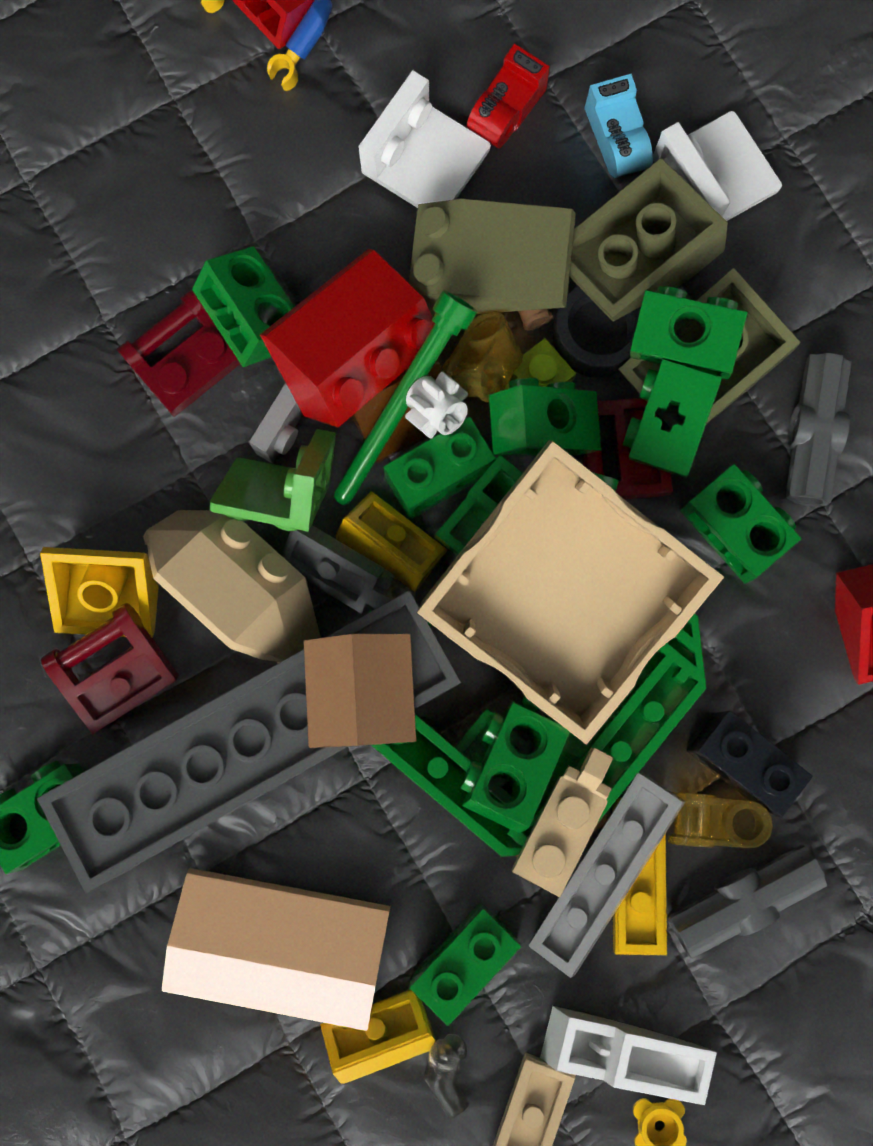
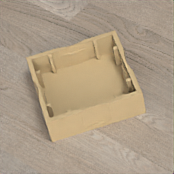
M549 440L421 601L417 613L474 658L505 674L518 686L528 700L587 745L634 688L639 675L650 658L668 641L676 637L722 581L724 576L671 534L648 519L556 443Z

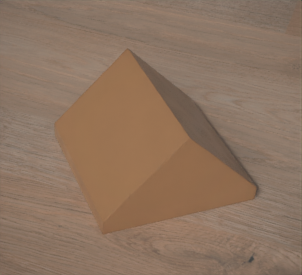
M347 634L304 640L309 748L416 742L410 634Z

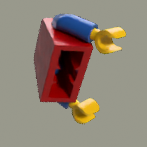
M201 0V4L206 12L214 13L221 9L225 0ZM232 0L278 50L284 46L289 48L286 54H277L269 59L267 71L270 79L273 80L280 69H289L281 85L284 91L293 89L298 82V73L295 65L300 58L304 60L307 58L322 36L332 11L331 0Z

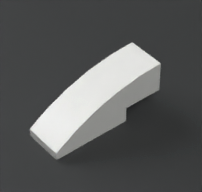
M552 1006L540 1058L556 1071L604 1080L614 1088L705 1105L717 1052L647 1029Z

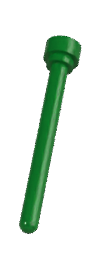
M443 290L432 309L436 313L431 319L435 323L335 490L334 497L339 504H349L361 487L408 409L406 396L410 387L419 378L428 376L452 334L458 336L461 329L467 330L478 313L472 305L453 293Z

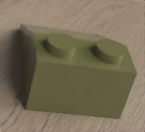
M660 158L574 229L569 277L614 322L641 307L645 290L656 292L658 286L676 288L689 281L725 251L728 222Z
M470 199L418 204L409 284L424 297L432 316L436 313L432 308L443 290L453 293L472 305L478 311L477 314L565 308L567 304L576 213L570 208Z
M734 268L696 300L706 303L708 297L725 298L737 302V310L748 312L732 375L729 380L722 378L706 425L768 374L801 343ZM683 319L674 327L677 338L686 343L696 342L703 336L702 326L694 319ZM630 358L618 370L640 394L648 370L659 371L660 364ZM669 405L666 412L661 413L657 411L659 417L670 429L674 424H684V420L677 417L678 407Z

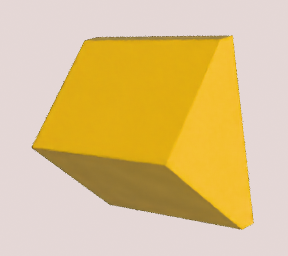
M54 547L42 548L40 555L54 633L86 635L113 618L112 612L128 603L136 610L143 626L153 638L159 583L153 579L148 554Z

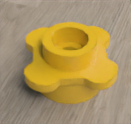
M646 1098L639 1099L633 1106V1115L638 1119V1133L634 1137L635 1145L686 1146L687 1139L684 1135V1127L681 1121L685 1114L683 1104L679 1100L670 1098L665 1102L651 1103ZM657 1121L664 1122L662 1130L655 1129Z

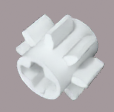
M441 372L436 380L431 376L421 377L413 383L407 393L406 404L411 410L405 415V418L429 438H433L437 431L442 435H449L462 425L467 416L468 408L462 401L467 397L468 392L444 372Z

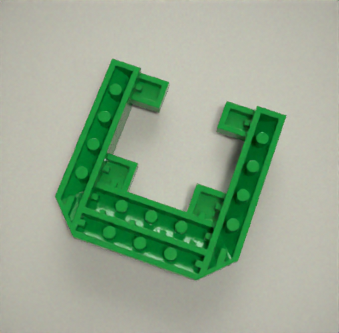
M499 455L470 489L466 499L438 530L435 538L458 556L523 473ZM694 613L676 637L668 641L650 658L639 675L634 688L587 745L571 732L569 733L532 823L528 829L521 833H517L462 806L468 793L460 789L463 778L473 759L482 762L489 746L488 743L482 741V736L493 715L490 710L486 709L455 747L417 715H415L416 742L376 744L371 746L501 857L519 855L558 776H563L568 765L580 770L590 748H597L613 757L601 782L612 789L606 799L608 803L599 819L600 821L705 691L706 681L698 615ZM546 714V715L544 716L545 718H547V719H549V720H551V721H553V722H556V721H555L553 718H551L549 715ZM511 731L510 743L518 753L531 754L533 742L530 736L524 740L515 731ZM492 777L488 785L491 797L499 803H510L513 792L509 782L501 777Z

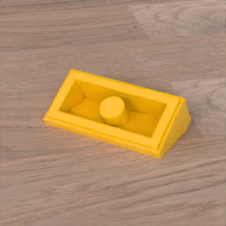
M372 491L343 519L336 534L338 541L386 568L385 570L390 571L395 576L394 579L399 580L414 592H416L448 551Z
M411 989L372 1004L367 1031L329 1023L320 1024L332 1073L341 1084L351 1082L426 1053L438 1046L423 1002Z

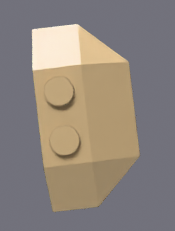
M178 510L146 530L143 537L145 545L148 546V558L153 579L230 649L258 659L277 661L278 664L304 650V640L321 638L305 577L243 521L230 519L224 514L207 510Z

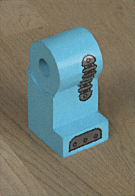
M632 74L590 85L584 108L608 172L613 178L648 169L653 164L652 146L648 133L643 127L644 122L635 99L637 89Z

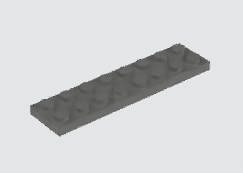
M407 591L327 637L347 634H410L414 705L416 709L461 684L427 621L417 613L419 607L410 591ZM304 650L40 796L37 800L86 894L349 746L309 748Z

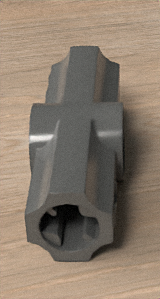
M833 353L810 354L805 360L800 400L792 413L787 436L788 447L792 448L785 489V499L795 504L827 506L831 503L837 458L845 447L850 427V416L844 410L852 361L846 360L843 355Z
M799 845L757 869L749 867L724 878L714 886V892L667 917L678 941L688 957L693 959L737 934L739 936L750 935L771 925L780 917V911L826 887L825 874L807 847Z

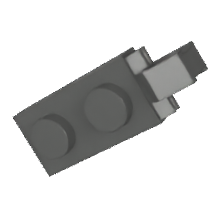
M311 525L309 532L303 530L290 531L281 556L305 577L307 582L359 613H362L364 609L373 611L407 591H410L414 598L416 593L399 580L394 579L395 576L390 571L385 570L386 568Z

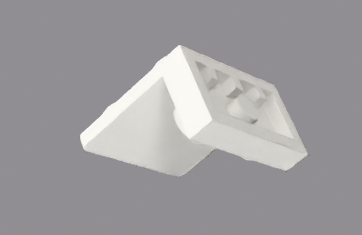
M412 70L358 148L362 174L418 208V204L457 199L489 153L490 143L432 107V104L429 102V80Z
M734 111L726 113L689 135L685 133L680 123L677 122L661 132L653 154L654 162L662 158L726 221L778 193L782 187L781 181Z

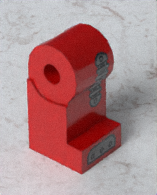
M514 43L504 58L503 67L474 105L467 121V128L496 148H501L512 133L517 131L545 93L550 66Z

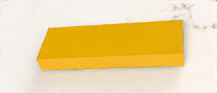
M618 797V799L613 803L612 813L619 804L622 797ZM666 833L613 915V952L615 955H667Z

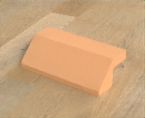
M189 868L167 944L162 991L367 1031L391 906Z

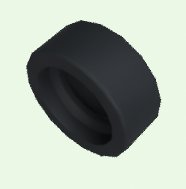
M576 285L567 294L566 307L558 308L553 323L554 346L560 356L575 372L587 377H608L620 372L618 369L630 359V350L641 307L623 316L627 322V337L624 344L616 352L608 355H595L583 350L575 342L571 333V322L575 313L585 305L595 304Z

